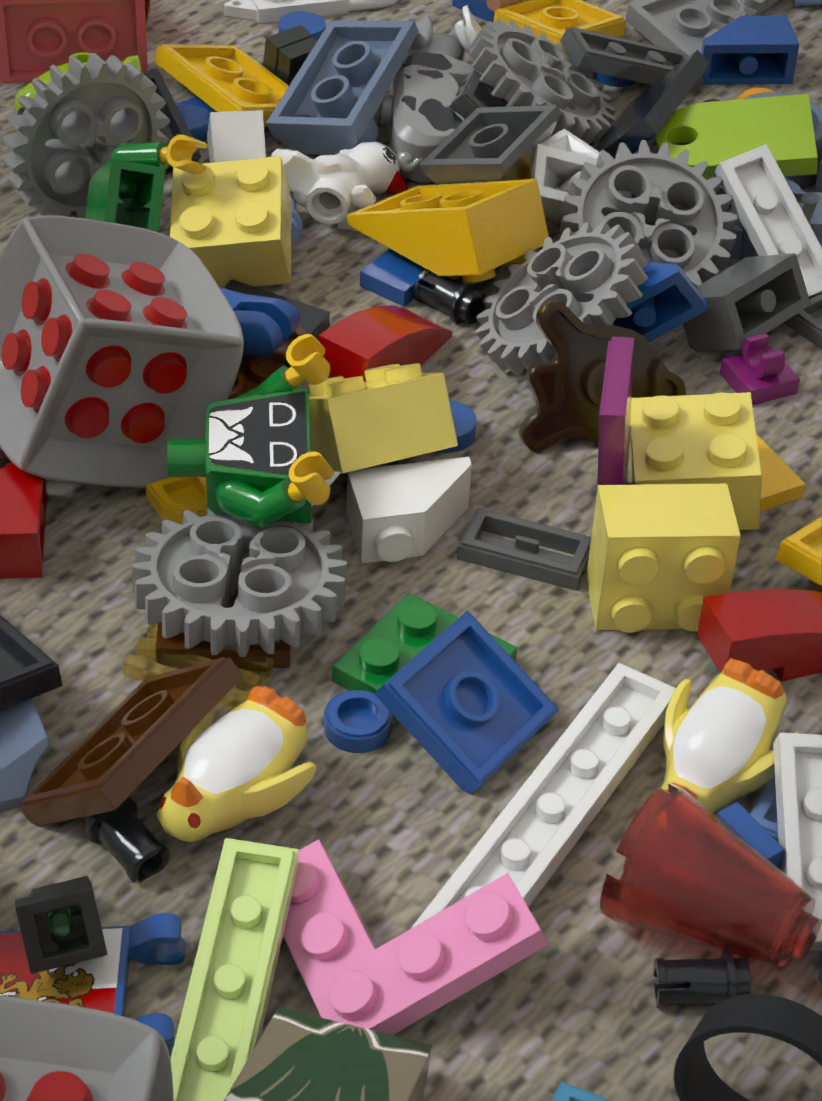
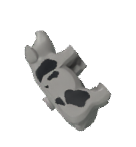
M424 15L416 24L419 32L391 83L390 95L385 94L380 104L379 125L388 126V147L396 154L400 175L413 182L428 184L434 182L423 174L420 164L465 120L450 104L456 97L457 91L462 87L461 83L474 70L476 72L477 70L472 65L463 62L466 50L461 45L455 29L451 30L449 34L433 33L431 18Z

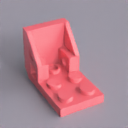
M0 0V83L32 82L34 78H38L49 71L50 66L53 64L59 66L69 63L71 55L81 52L96 53L105 62L111 55L116 56L121 62L127 57L138 55L142 72L148 71L145 0Z

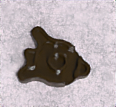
M550 300L542 304L538 309L536 323L553 347L554 358L548 363H534L526 372V379L535 396L536 405L522 422L519 436L526 447L535 451L544 450L556 441L568 437H582L593 442L599 441V413L608 341H611L612 337L634 338L632 398L686 395V387L681 377L669 371L663 360L658 359L654 349L644 336L634 330L612 324H586L577 318L565 304Z

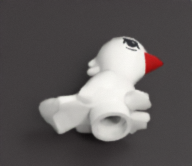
M379 142L360 143L352 149L341 150L340 154L323 155L315 159H311L299 151L277 148L272 153L271 157H282L289 191L294 192L293 198L300 205L306 207L315 220L324 224H337L340 229H349L357 232L358 230L349 226L346 215L357 211L358 208L362 209L374 204L376 201L375 195L382 193L396 195L408 190L406 181L400 175L396 154L388 146Z

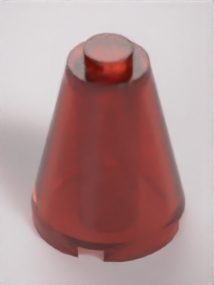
M668 784V791L658 788L641 806L616 852L626 857L622 876L618 880L607 874L601 891V913L617 923L719 951L732 952L734 955L778 967L784 966L791 956L802 961L812 948L822 924V920L813 915L816 901L810 894L686 790L674 784Z

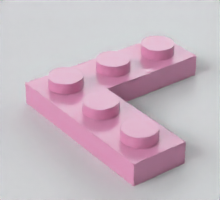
M318 839L299 850L300 862L283 937L321 1018L394 1035L549 945L509 873L376 948L336 867L320 840Z

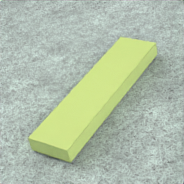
M225 838L171 1055L174 1101H224L260 1040L299 867V849Z

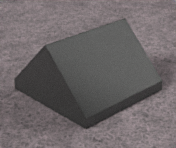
M559 106L476 108L420 164L421 170L424 175L437 185L520 180L532 167L534 146L551 136L561 116Z

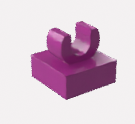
M766 333L745 338L742 345V354L722 358L719 374L736 393L751 392L752 405L795 395L798 393L800 378L785 363V354L781 350L775 351L771 346L767 347L769 336Z

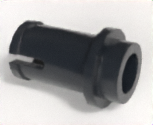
M425 269L418 278L430 283L435 289L431 290L416 282L414 284L413 296L416 301L424 302L449 314L450 319L455 324H460L463 321L474 324L478 321L477 315L485 310L486 305L483 303V300L486 296L484 293H481L480 287L475 283L467 282L462 284L449 277L438 276Z
M127 797L116 810L84 816L83 819L86 823L85 832L91 842L96 844L103 843L126 871L128 878L135 883L136 881L142 882L162 871L169 861L170 853L166 846L161 844L139 819L135 801Z
M731 950L722 951L721 958L654 959L653 976L657 977L659 982L653 983L657 1008L680 1005H715L733 996L751 994V975L748 959L734 958Z

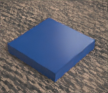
M468 610L374 693L452 780L470 795L486 782L559 711V708Z

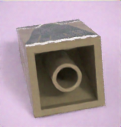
M278 1007L224 1101H423L432 1045Z

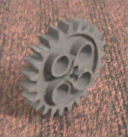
M497 19L494 24L488 21L471 43L470 47L472 50L469 52V56L475 60L472 67L483 73L480 77L481 82L494 87L491 93L494 97L504 98L508 102L506 107L559 106L561 116L552 132L553 135L562 129H566L588 145H591L593 142L598 144L616 120L613 117L616 109L609 105L612 98L601 92L604 85L589 77L592 72L577 69L571 58L563 52L562 45L554 44L547 39L545 34L541 33L537 37L526 25L521 30L513 21H509L506 25L500 19Z
M91 53L86 66L75 56L70 57L68 72L62 73L53 64L50 66L52 81L44 84L41 80L34 78L32 84L37 94L33 99L19 95L17 100L25 108L23 114L8 115L7 120L17 129L16 133L2 137V142L12 151L2 157V162L11 170L7 179L18 190L17 194L30 207L33 206L41 215L69 216L71 214L73 217L85 218L90 179L110 159L113 150L123 144L161 141L166 144L169 143V139L159 131V129L170 123V119L160 111L166 102L155 92L157 86L132 63L124 64L114 55H111L105 62L96 53Z
M641 140L638 152L632 154L624 143H619L615 159L609 153L602 150L599 152L596 166L588 162L583 164L580 178H572L568 190L570 196H565L561 213L566 216L562 218L560 233H563L569 227L573 234L576 235L583 224L589 222L593 229L602 221H606L610 228L618 224L625 233H630L642 250V255L646 261L678 264L693 285L697 287L702 282L704 283L716 276L719 272L718 269L724 270L731 255L728 251L732 250L737 237L736 234L731 232L737 221V215L727 212L733 199L732 195H716L723 181L721 176L708 180L703 177L708 165L706 161L698 163L692 168L687 165L689 158L688 150L682 151L675 159L669 157L668 143L663 142L658 154L650 153L646 140ZM617 191L631 192L637 198L623 197ZM670 203H681L689 210L676 209ZM660 249H671L680 257H668Z
M602 221L595 229L591 227L589 222L584 223L576 235L568 227L563 231L560 240L553 242L550 237L545 238L542 250L536 253L528 249L525 252L526 261L522 265L510 264L508 266L512 274L508 279L494 282L493 285L497 288L498 293L484 298L483 303L488 309L477 315L481 326L475 330V333L481 339L479 345L503 372L510 369L515 376H519L525 369L528 370L532 364L548 363L554 358L553 347L536 323L537 311L545 302L555 300L565 304L577 318L589 325H613L616 318L629 317L632 312L626 303L642 297L643 294L637 286L648 280L647 275L642 270L648 265V262L642 255V250L629 232L625 233L618 224L610 228L606 221Z
M207 506V516L203 517L189 510L183 511L182 525L174 521L163 520L162 534L148 532L145 535L146 547H137L135 550L136 563L132 564L133 592H135L136 608L145 609V622L148 625L162 623V636L167 639L180 633H185V648L188 649L193 648L204 640L210 642L212 655H218L226 644L235 645L240 657H246L250 645L259 644L266 653L273 654L276 640L282 639L287 644L297 647L300 646V631L319 636L321 634V621L334 622L336 620V607L344 606L347 561H342L341 545H330L331 533L328 530L313 533V519H311V523H292L277 520L265 528H256L230 515L215 514ZM250 547L249 557H246L241 565L246 548ZM238 588L236 601L230 607V594H234Z

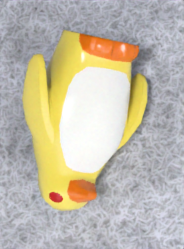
M730 658L724 665L722 672L713 679L690 709H687L692 680L689 679L681 681L673 692L668 704L664 720L663 737L667 759L663 785L656 795L655 813L663 824L677 832L692 833L698 830L718 811L739 797L758 790L775 778L774 749L770 750V747L782 720L787 704V696L781 682L763 670H755L748 663Z
M256 686L250 691L244 703L213 724L216 711L212 709L181 741L176 760L177 776L175 783L164 794L157 812V818L166 833L185 842L199 841L213 833L236 827L249 818L267 815L285 806L313 779L317 766L313 762H307L289 770L307 743L308 732L304 711L288 696L281 698L272 688Z

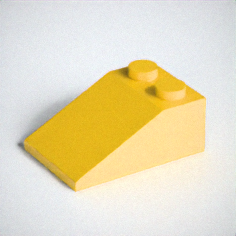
M537 179L416 186L346 215L348 224L352 228L438 276L462 275L464 283H474L490 279L496 275L494 269L496 267L524 263L526 261L525 252L528 249L535 250L542 247L545 238L549 237Z

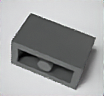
M796 253L746 257L697 286V290L708 302L709 310L685 322L683 326L690 348L695 351L741 350L745 338L768 333L803 311L811 303Z

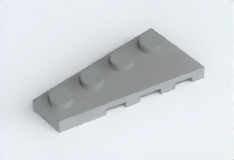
M639 0L628 5L625 19L655 46L686 52L689 57L696 50L701 53L703 40L740 16H760L779 0Z

